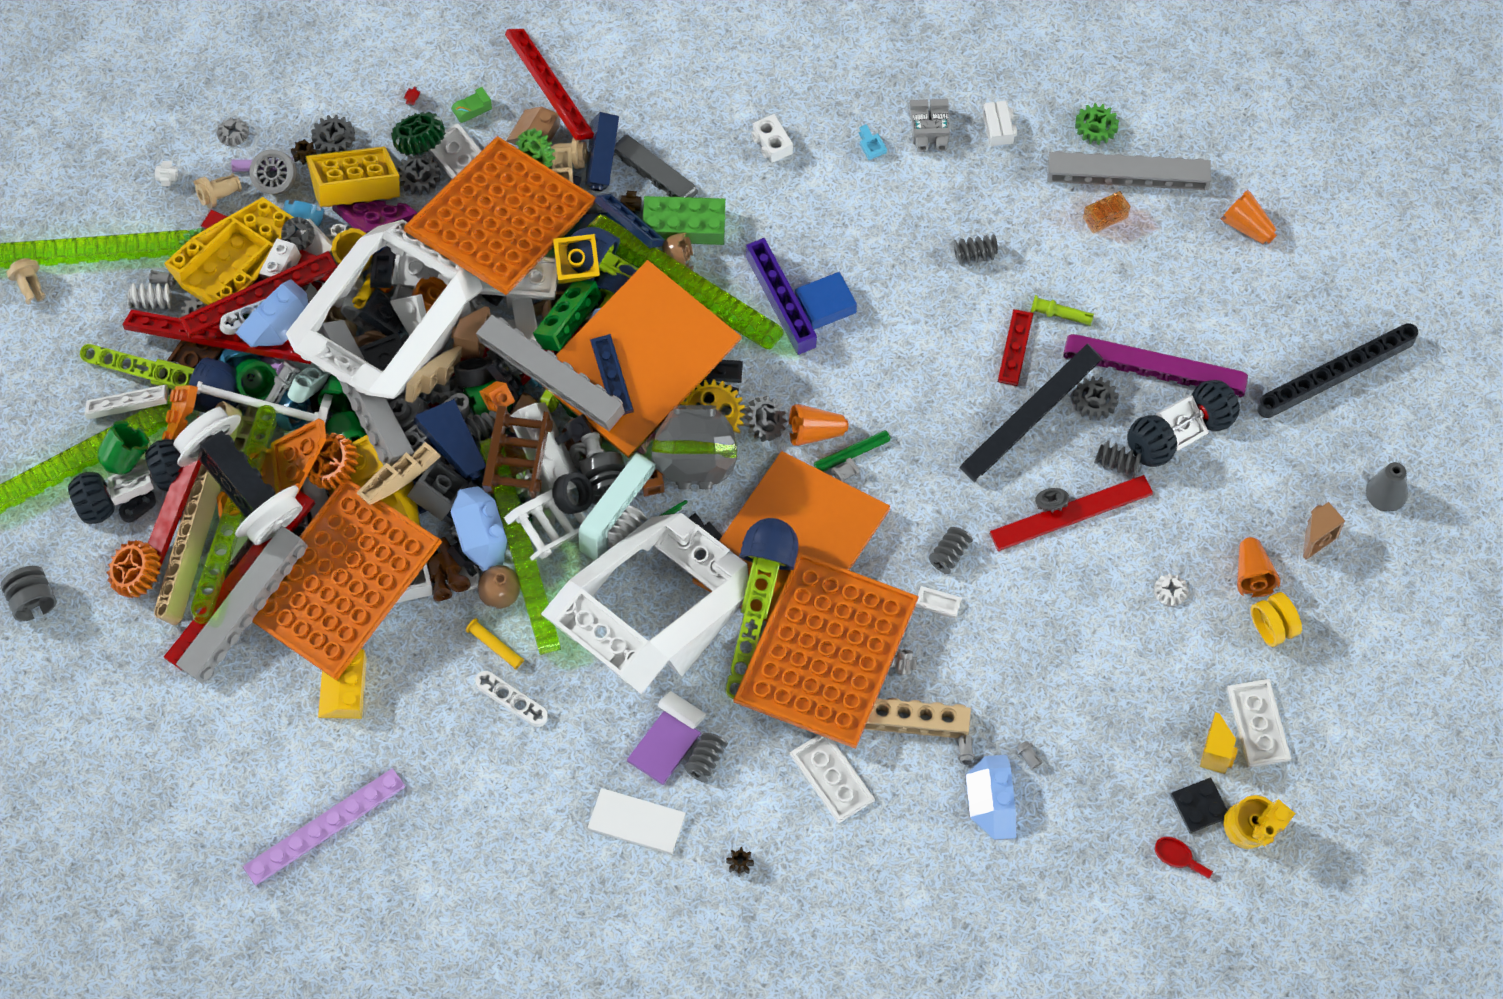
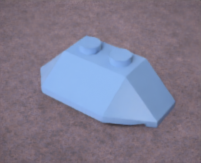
M292 279L282 283L250 314L236 331V334L250 347L283 345L288 340L287 331L308 305L307 293Z
M479 486L460 489L450 512L463 553L477 564L482 571H486L492 566L503 565L507 538L495 500Z
M1007 755L984 756L966 774L970 818L994 840L1016 838V807L1011 766Z

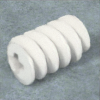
M132 283L127 296L128 308L131 309L134 303L136 309H140L141 304L144 309H148L149 305H151L152 309H156L158 304L160 309H165L166 304L171 309L172 292L168 283L165 284L164 289H161L160 283H157L155 289H153L151 283H149L147 289H145L143 283L140 284L139 289L136 288L135 283Z
M628 506L609 530L608 546L612 548L637 529L635 526H641L643 523L640 519L647 521L646 516L637 508Z

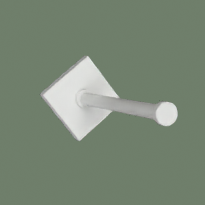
M200 381L197 384V394L204 393L310 422L319 418L325 422V425L333 395L324 394L319 413L315 412L313 414L203 385V382Z

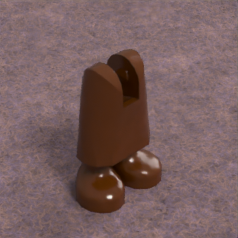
M446 537L440 538L442 541L439 546L441 553L438 554L436 550L427 562L430 581L435 583L432 595L434 600L438 602L450 599L453 595L451 590L464 592L471 587L469 578L459 575L462 568L447 552L451 545Z

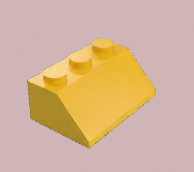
M361 649L337 681L322 671L318 718L362 719L367 663L365 649Z

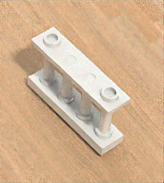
M569 481L567 495L572 504L577 505L571 492L576 486ZM552 489L513 509L504 517L508 525L515 521L518 524L521 523L538 551L530 557L532 561L539 557L541 560L552 554L553 549L579 536L580 527L574 530L564 513L555 505ZM544 506L552 510L567 533L561 538L558 536L542 511ZM583 512L574 514L581 525L586 519ZM530 513L536 516L552 541L550 544L545 546L528 520Z

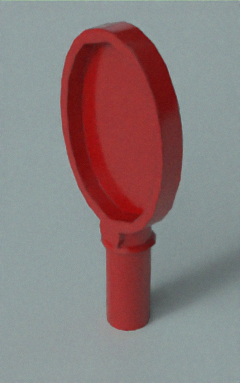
M1162 837L1157 840L1154 850L1162 862L1175 868L1189 867L1191 870L1210 879L1213 871L1194 861L1191 850L1185 843L1173 837Z

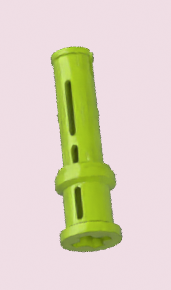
M1035 295L1030 311L1031 313L1039 312L1046 314L1049 318L1056 316L1091 326L1094 313L1057 304L1053 299L1051 301L1039 298L1038 295Z

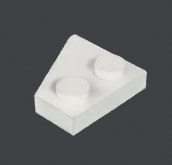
M422 294L390 301L409 335L412 334L426 315Z

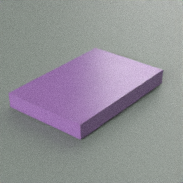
M663 711L628 757L627 762L664 785L700 737L701 732L695 728H690L666 711Z

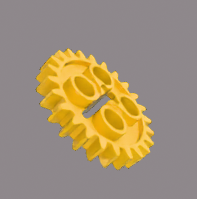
M713 379L711 385L708 384L707 380H704V386L701 387L699 384L697 389L693 390L686 397V402L683 401L680 404L696 405L700 403L702 405L717 406V409L720 411L723 407L730 406L732 411L729 415H725V417L731 424L733 431L740 434L741 432L737 427L744 426L740 418H743V415H745L741 413L745 409V405H739L743 399L742 397L735 398L738 395V391L731 392V385L724 388V381H721L718 386L715 379ZM707 395L715 396L714 402L711 404L704 403V398ZM699 441V445H700V446H702V445L705 443V442ZM707 442L708 447L711 448L712 443Z

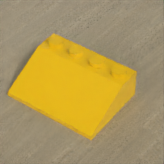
M385 146L306 156L315 196L320 207H332L339 204L350 205L355 202H371L378 199L389 200L394 197H400L399 174Z

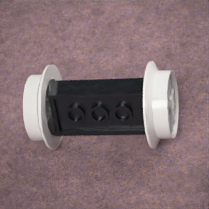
M217 407L194 420L175 439L174 446L181 454L177 464L183 467L199 460L246 518L236 530L235 535L238 538L248 536L254 545H259L274 537L281 526L287 527L299 515L303 508L295 498L299 488L291 486L275 495L272 486L265 484L261 479L262 476L258 469L250 466L245 453L238 451L234 446L235 442L230 435L239 425L241 417L239 415L228 416L221 407Z

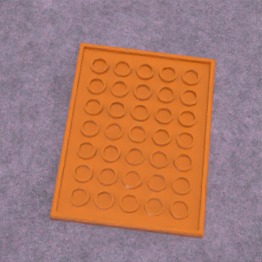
M497 136L404 226L403 231L504 295H507L554 247L553 239L563 238L596 204L594 202L596 197Z
M647 260L556 356L560 362L563 363L565 361L570 364L576 373L586 375L592 384H599L604 388L590 339L611 334L634 412L622 415L610 431H607L586 416L594 430L630 458L664 422L674 406L680 405L742 338L731 327ZM548 390L563 404H565L569 409H571L576 415L580 416L583 414L576 408L565 402L563 399L552 393L550 390Z
M781 451L719 542L739 557L744 537L749 528L759 520L776 518L789 524L795 531L798 538V552L850 571L890 511V505ZM742 559L748 564V574L750 576L752 562ZM778 570L767 619H763L768 622L790 570ZM696 578L692 579L695 585L712 592ZM757 579L755 586L758 590L763 591L767 588V582L764 579ZM754 599L751 601L750 607L753 611H760L762 603Z
M346 478L343 479L344 485H338L299 536L308 545L304 555L296 561L291 572L283 578L278 589L270 595L265 606L257 612L252 621L255 625L336 681L442 543L438 537L383 501L379 500L369 505L357 494L362 487Z
M798 552L794 570H790L733 702L856 749L919 596Z

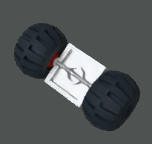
M1205 381L1198 385L1191 395L1156 413V415L1138 418L1131 425L1127 434L1129 448L1133 449L1134 456L1139 453L1141 454L1140 463L1145 466L1157 467L1164 465L1173 458L1176 451L1208 434V430L1221 431L1229 428L1239 415L1240 405L1237 401L1238 398L1232 388L1223 381Z
M163 439L150 445L145 452L146 461L136 465L130 473L123 475L114 474L107 477L109 486H107L103 477L97 472H85L73 478L68 485V492L80 519L88 524L103 522L113 514L115 505L126 503L136 496L145 495L150 490H153L152 477L159 489L168 491L171 483L179 476L180 472L178 471L181 468L177 464L181 454L174 446L175 440Z

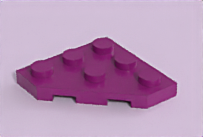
M373 200L369 203L355 202L350 205L339 204L332 206L333 211L353 228L360 229L365 233L378 226L399 220L409 222L417 214L406 203H398L397 206L386 205V201Z

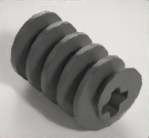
M995 234L991 235V239L985 235L983 240L977 236L975 241L969 237L967 242L961 238L959 243L954 239V252L959 264L962 265L963 258L969 264L971 257L977 263L979 256L982 257L983 261H986L987 255L990 256L991 260H994L995 254L998 253Z
M490 411L489 414L484 412L481 414V417L475 415L473 419L471 417L465 419L472 437H475L478 442L481 441V435L487 440L489 439V433H493L496 412Z
M1109 440L1104 445L1101 444L1094 463L1097 464L1102 460L1103 467L1110 463V470L1117 466L1118 473L1125 469V475L1129 476L1133 472L1134 478L1140 465L1141 454L1139 453L1134 457L1133 449L1126 454L1125 446L1118 451L1117 443L1111 448Z
M950 527L943 536V540L939 541L938 546L934 548V553L930 554V563L942 573L950 574L949 568L953 569L955 567L954 562L960 560L958 555L962 556L964 554L963 549H968V543L973 542L972 536L961 528Z
M703 733L701 740L697 743V747L693 750V755L689 757V762L684 766L687 773L698 781L708 782L704 775L711 776L712 771L709 768L715 769L716 767L712 760H720L716 753L723 754L724 749L720 746L727 747L728 742L716 734Z

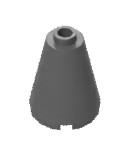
M1392 462L1369 480L1366 486V495L1373 507L1380 511H1397L1404 506L1408 498L1407 472L1402 464Z

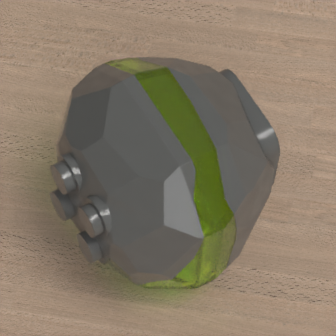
M713 405L674 406L656 432L652 446V459L656 464L655 468L669 481L676 482L675 485H678V489L682 490L691 489V485L696 484L702 490L712 489V485L721 483L732 473L738 456V443L733 428L724 414L717 409V406Z

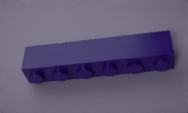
M765 237L747 244L746 258L797 355L815 349L817 335Z

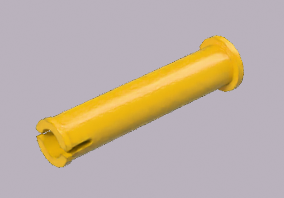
M371 273L366 276L365 283L352 300V303H355L353 306L358 309L365 306L375 288H370Z
M477 618L473 619L465 631L473 634L517 670L524 662V658L478 623L479 620Z

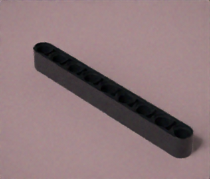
M1411 323L1403 324L1265 393L1258 405L1259 415L1264 418H1271L1412 347L1418 336V328Z
M1086 344L970 455L959 468L975 483L980 475L986 473L1094 369L1103 357L1089 344Z

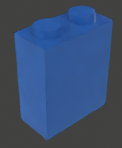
M840 271L795 289V296L814 330L857 312V303Z

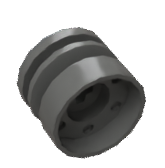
M617 452L598 453L581 463V474L588 478L593 488V504L596 505L625 468L621 454Z
M26 566L8 574L1 581V589L6 600L9 601L8 605L15 620L30 621L35 619L31 609L40 606L43 615L55 607L57 601L51 587L48 586L49 582L42 567Z

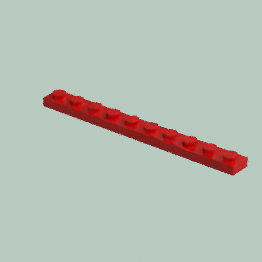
M132 309L122 324L124 330L305 364L312 363L311 361L304 360L301 355L294 352L289 339L283 345L250 347L236 333L232 335L223 333L219 325L188 338L179 322V318Z
M299 491L295 498L303 508L299 515L285 527L292 533L316 504L313 499ZM271 539L259 545L253 544L164 655V659L182 670L176 665L178 660Z

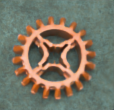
M326 434V441L307 478L318 488L326 490L336 489L339 484L344 485V478L352 480L350 475L351 473H356L354 467L359 465L356 461L359 458L358 453H356V446L342 434Z
M140 540L121 544V549H115L116 555L110 556L112 562L107 564L110 567V570L106 572L110 576L107 580L111 584L110 587L119 595L128 598L147 594V589H153V582H157L156 576L161 574L158 571V568L162 566L158 562L161 557L158 556L155 548Z

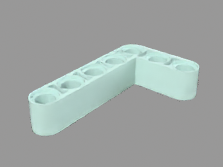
M274 358L281 362L288 361L301 369L300 373H297L287 393L288 397L297 403L305 402L321 390L331 373L321 370L314 363L305 364Z
M639 453L632 457L581 524L579 529V550L581 553L595 561L603 553L607 552L609 530L653 474L656 465L654 462Z

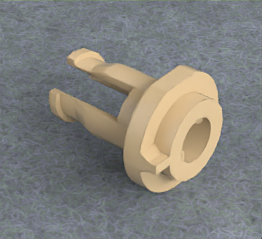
M573 137L572 143L550 145L551 148L571 147L574 168H585L588 160V148L585 141L575 140Z
M231 173L230 176L220 177L211 181L205 176L193 181L199 201L202 205H207L209 209L217 206V200L229 196L233 192L242 191L239 177L235 176L234 173Z
M24 258L12 263L10 269L6 272L9 280L17 281L21 293L26 298L25 302L29 305L34 296L37 302L43 300L45 293L42 292L41 284L36 275L40 268L38 262L30 258Z

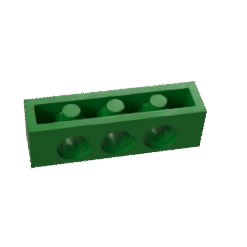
M582 280L573 282L533 332L536 341L541 345V349L560 351L602 298L596 281Z

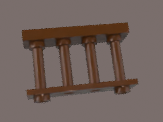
M497 407L482 485L485 493L494 494L495 487L503 485L529 489L531 499L536 498L537 492H540L542 487L540 474L548 432H552L553 420L550 419L548 412L544 411L541 421L511 417L507 407ZM512 425L541 429L539 440L507 437V434H505L506 427ZM510 445L537 449L535 460L504 457L501 454L502 448ZM502 465L530 468L533 469L531 480L500 477L498 469Z

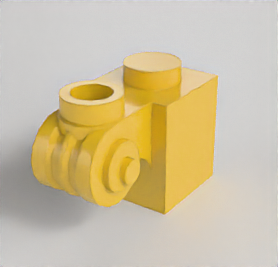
M1281 800L1274 801L1257 820L1260 825L1255 826L1252 837L1261 842L1264 847L1274 841L1275 835L1285 829L1296 813Z

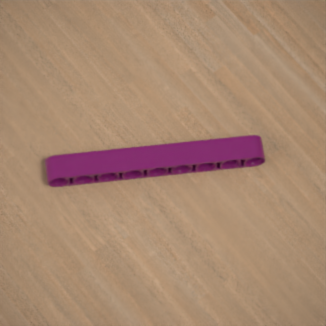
M1077 334L1067 336L1063 352L1065 359L1072 358L1086 344H1089L1103 357L1097 365L1100 367H1113L1118 371L1127 373L1129 371L1136 372V375L1154 376L1159 380L1168 382L1172 380L1176 381L1177 384L1186 386H1198L1205 381L1220 380L1228 384L1234 391V394L1239 395V398L1245 395L1248 375L1243 371Z

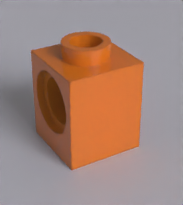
M496 381L479 391L488 410L497 412L498 406L507 407L515 402L507 384Z

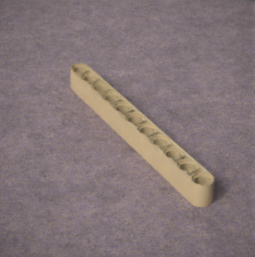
M222 401L215 407H221L228 416L239 415L242 419V412ZM239 425L230 435L234 442L237 436ZM202 464L186 502L154 610L156 618L171 625H177L183 618L216 507L217 496L221 490L219 484Z

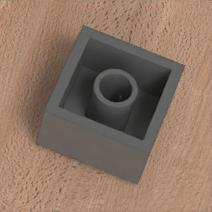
M436 460L423 472L407 497L442 521L452 509L458 491L465 489L469 482L445 464Z

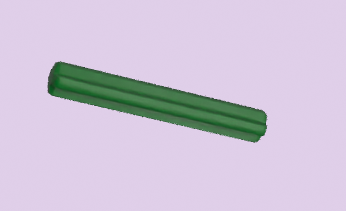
M886 430L814 462L813 466L824 472L846 462L848 458H855L889 442L890 435Z

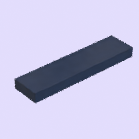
M597 195L594 202L647 247L663 246L665 240L613 195Z
M611 334L590 339L606 393L611 397L615 395L623 402L622 405L625 411L623 415L633 413V407Z

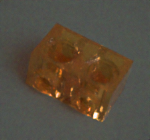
M1121 191L1086 206L1083 219L1094 234L1128 218L1131 206Z

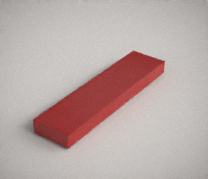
M1013 309L998 377L999 383L1018 386L1034 313Z

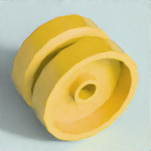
M1277 592L1269 596L1267 601L1261 600L1252 604L1250 609L1253 623L1265 643L1270 647L1283 643L1285 637L1292 639L1301 634L1302 624L1299 614L1286 594Z
M1253 795L1247 796L1230 807L1225 814L1223 824L1229 840L1239 848L1247 850L1261 846V842L1253 838L1252 834L1255 826L1260 825L1257 820L1273 802L1266 797Z

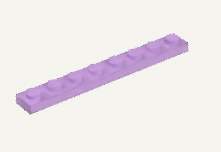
M390 769L245 864L243 869L256 886L405 788L404 783L394 769Z

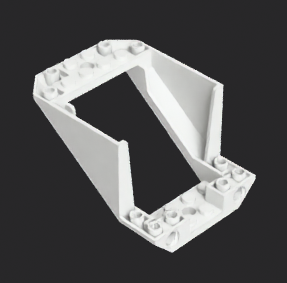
M404 220L378 226L362 236L286 333L294 352L301 355L304 360L311 361L319 366L321 370L331 373L339 381L351 385L360 393L394 399L406 390V384L417 371L443 353L464 304L478 295L483 289L478 277L403 231L404 226L408 223ZM386 245L396 255L404 256L407 254L412 258L422 261L425 266L439 271L438 278L442 279L447 287L386 369L381 371L316 331L321 328L331 307L336 306L340 308L344 299L349 295L370 256Z
M684 514L651 517L571 578L541 615L573 641L578 642L603 662L607 668L642 694L666 664L682 677L743 604L749 580L748 564ZM652 546H655L712 592L648 641L592 596L620 564L640 549L649 551ZM698 550H705L706 557L702 560H697L695 553ZM600 627L607 629V634L603 638L596 637V630Z

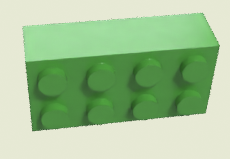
M644 196L643 222L664 240L672 235L685 232L687 233L685 237L690 238L691 244L724 245L726 198Z

